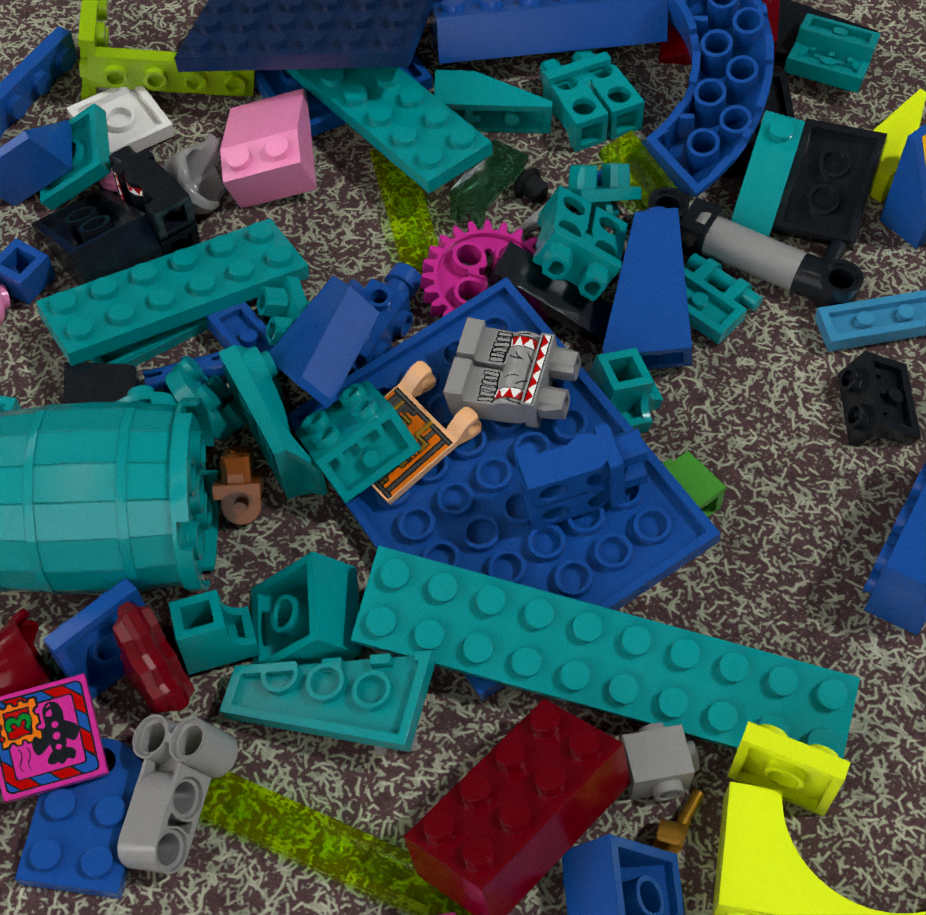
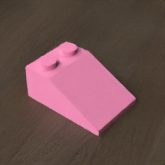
M304 88L230 108L220 148L222 182L240 208L251 207L317 189L308 99Z

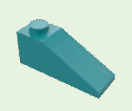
M435 70L434 96L479 132L551 134V100L476 71Z
M765 111L731 221L769 237L805 121Z

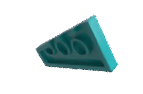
M432 650L414 651V656L392 657L390 653L370 655V659L344 661L341 657L324 658L321 663L298 665L296 661L237 665L234 667L219 712L226 719L410 752L434 670L436 656Z

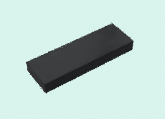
M510 241L498 259L489 280L496 284L507 277L531 306L598 346L605 338L613 305L600 296L596 300L591 301L580 295L578 286L565 279L555 281L542 273V266L532 261L533 255Z

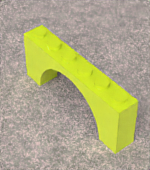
M736 782L729 783L723 798L712 915H926V911L918 913H890L870 909L854 903L829 888L806 865L792 842L784 818L782 790Z

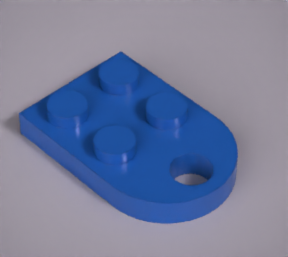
M101 738L105 754H110L116 758L115 766L109 772V775L39 794L15 876V880L19 885L121 899L129 868L121 863L118 857L117 845L142 768L139 757L136 756L130 747L114 739Z

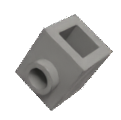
M652 723L641 727L635 733L622 735L621 742L624 744L631 784L627 787L630 800L654 796V799L659 802L670 801L681 797L685 793L684 790L690 789L694 774L700 769L696 745L694 741H686L682 724L664 727L663 723Z

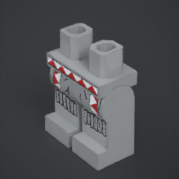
M467 317L456 351L458 357H454L443 391L451 415H456L463 407H470L478 414L479 419L518 424L525 423L527 427L539 429L542 418L565 420L570 405L569 390L552 387L554 379L573 382L577 380L581 367L579 352L557 347L554 334L541 333L540 336L529 331L511 332L486 327L485 320Z

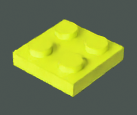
M748 721L727 777L748 785L782 790L783 800L825 816L845 781L851 762L839 758L835 751L819 744L807 745L789 738L782 729L770 724L757 725Z

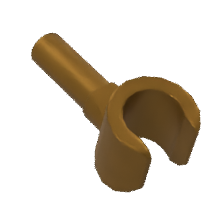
M698 789L692 791L678 815L677 822L663 818L660 819L653 847L676 854L681 852L691 819L704 798L703 792Z

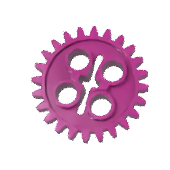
M489 220L485 221L483 229L480 230L477 229L472 221H469L466 233L457 226H454L451 238L441 234L438 247L432 245L429 247L428 259H424L422 267L423 274L421 275L420 288L424 289L423 303H431L429 315L431 317L445 316L466 303L467 301L463 300L464 298L472 299L488 289V278L485 275L487 266L485 253H490L492 256V273L504 248L510 241L534 255L537 238L533 237L526 241L522 240V228L517 229L513 234L507 233L506 222H503L498 230H493ZM462 263H470V264H472V265H471V266H468V265H464V264H462ZM532 306L542 319L548 320L549 316Z

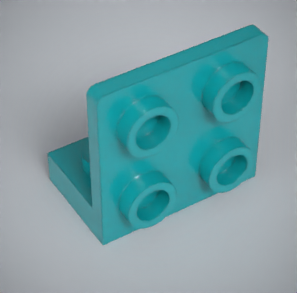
M369 380L347 387L339 395L338 401L333 403L328 409L317 410L308 415L303 420L301 427L295 431L299 440L345 503L421 449L393 406Z

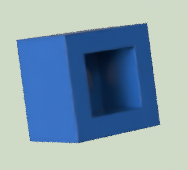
M17 238L0 253V284L6 287L8 294L28 305L56 277L49 256Z

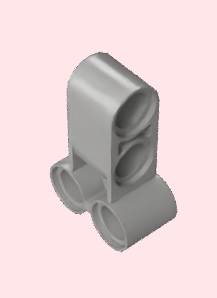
M153 714L142 720L133 735V751L136 756L144 759L121 829L117 851L121 863L127 868L173 874L181 869L188 857L211 778L221 777L233 767L238 755V745L232 735L200 718L188 717L177 724L164 716Z

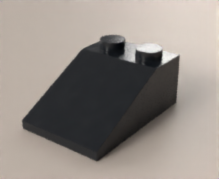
M103 187L31 223L35 232L77 286L164 256L147 215Z

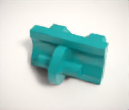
M603 163L602 185H597V165L577 164L570 165L569 187L564 188L591 202L590 213L595 206H598L617 217L619 208L617 205H612L611 201L641 199L642 187L630 186V167L628 163ZM600 223L603 229L609 227L606 224Z
M286 276L282 288L263 287L256 306L260 316L271 317L266 327V337L269 346L276 345L311 302L307 301L299 277Z

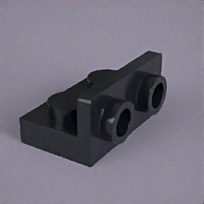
M864 351L838 373V384L849 445L860 447L871 437L877 436L910 446L921 438L907 364Z

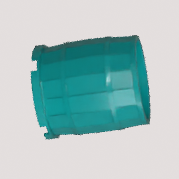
M201 397L183 398L177 405L143 403L140 401L87 402L71 404L54 403L42 407L9 411L0 410V592L28 591L59 595L102 594L123 579H128L137 588L138 592L174 586H183L184 589L190 592L208 591L211 581L201 579L203 571H215L219 500H213L212 485L218 475L217 470H206L205 466L206 446H214L215 443L208 408Z

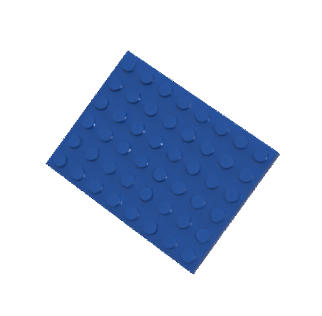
M505 277L347 376L333 403L339 400V395L347 387L356 383H363L366 380H369L385 396L401 382L414 363L423 361L431 368L432 374L436 378V384L428 392L415 397V399L446 429L455 415H451L443 391L454 357H458L456 351L467 317L485 320L486 327L505 331H529L540 336L541 333H554L511 281ZM555 335L557 347L566 348ZM582 366L575 382L554 379L552 387L569 390L570 405L565 420L542 418L539 429L527 427L525 423L518 424L478 419L483 426L479 434L459 444L391 505L372 486L366 488L347 503L338 494L376 550L378 545L616 611L721 540L719 530L645 442L647 461H643L647 473V482L625 489L626 503L612 507L610 501H608L605 506L597 510L534 530L520 492L513 448L533 443L536 454L568 445L579 434H594V427L605 423L609 424L613 435L633 429ZM312 398L286 415L289 426L295 433L308 415L317 410H325L326 407L315 398ZM463 674L481 701L505 686Z

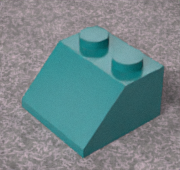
M312 551L251 588L252 623L260 655L253 657V664L296 661L298 665L321 663L324 658L341 657L344 661H350L361 655V645L351 643L350 640L359 612L357 568Z

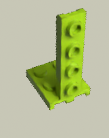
M82 0L78 32V47H80L79 71L80 77H82L81 101L98 94V87H128L130 90H136V86H144L147 91L253 96L255 70L178 72L175 62V56L178 52L109 47V27H106L105 22H101V20H107L108 0Z

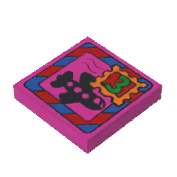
M85 674L0 696V787L6 804L110 774Z

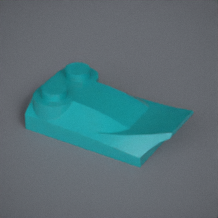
M232 345L219 351L218 354L234 402L248 420L247 426L287 500L305 494L324 496L328 491L322 470L291 434L282 403L285 396L275 377L278 375V371L268 350L260 353L256 346L246 348Z

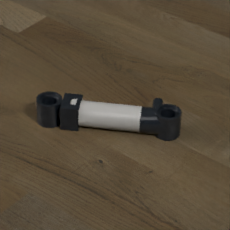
M661 187L650 194L647 209L657 206L667 209L678 208L683 254L690 257L694 253L702 257L703 255L808 299L814 302L816 308L857 301L864 277L861 269L856 264L841 259L847 249L846 244L842 240H832L821 259L721 217L722 207L696 197L689 207L688 197L679 189Z

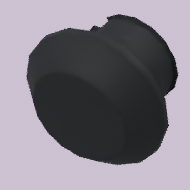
M527 169L517 177L514 184V195L517 199L525 196L533 204H536L546 198L548 195V182L540 178L539 169Z

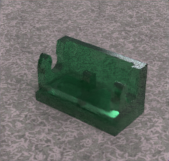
M495 139L492 141L493 154L469 168L450 189V219L461 223L467 212L473 217L474 224L478 230L485 223V212L511 181L515 184L517 177L524 171L525 165L529 160V155Z

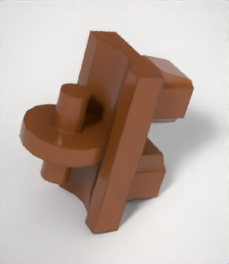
M253 446L227 447L224 450L225 455H222L220 458L221 471H219L212 485L213 500H221V509L227 520L234 524L244 525L255 520L261 511V495L266 483L265 468L255 469Z

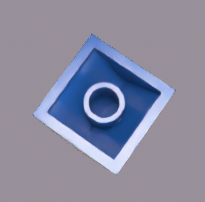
M68 120L25 130L0 147L1 199L12 206L18 205L73 169L72 127Z

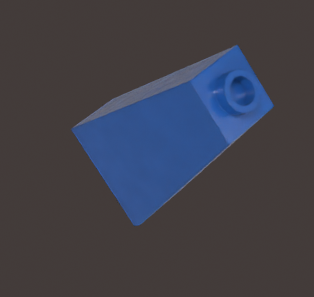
M657 206L651 207L646 211L635 212L602 348L603 354L637 348L648 370L692 366V341L678 208L667 209Z

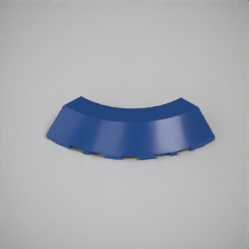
M668 0V20L684 40L692 67L689 85L682 102H679L670 116L653 133L646 137L647 163L670 187L679 189L687 195L698 197L728 170L749 143L763 115L773 78L774 41L768 19L766 3L763 4L762 0Z

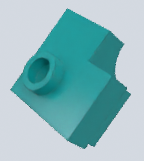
M637 348L596 355L588 375L633 429L638 428L639 433L648 432L653 423L650 411L659 409L664 399Z
M217 589L169 602L176 642L189 675L260 655L248 606L236 608L223 604Z

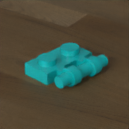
M694 253L686 264L694 272L684 267L690 325L719 345L745 320L747 308L742 306L741 303L752 311H756L761 305L763 297L754 292L752 285L744 279L739 278L736 280L724 272L722 265L714 259L709 258L706 260L697 253ZM711 283H712L713 285H715L716 287H718L719 289H721L722 291H724V293L721 292L720 290H718L717 288H715L714 286H712Z

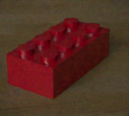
M543 699L404 835L416 874L473 915H508L631 784L624 744L550 701Z

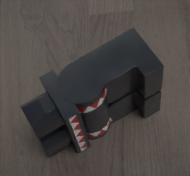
M125 146L110 154L108 158L120 198L147 215L164 255L201 243L190 195L155 161L154 155L147 148L136 153L130 146Z

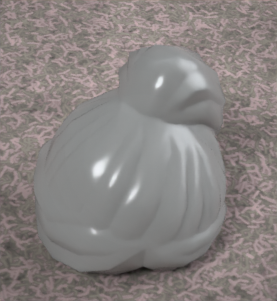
M211 133L207 135L205 141L182 148L179 152L170 156L163 165V168L190 195L193 211L196 215L207 214L220 205L221 198L226 190L215 167L220 156L221 143Z

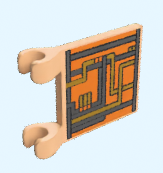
M423 361L414 363L401 382L384 396L421 447L418 452L371 485L389 505L396 501L459 444L479 434L483 427L482 423L478 420V414L470 407H463L445 429L415 399V397L428 392L436 384V378L432 374L431 368Z

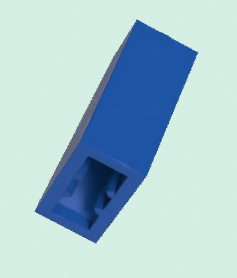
M334 275L269 352L277 368L327 409L334 402L380 314L368 302L372 294L353 278L346 284Z

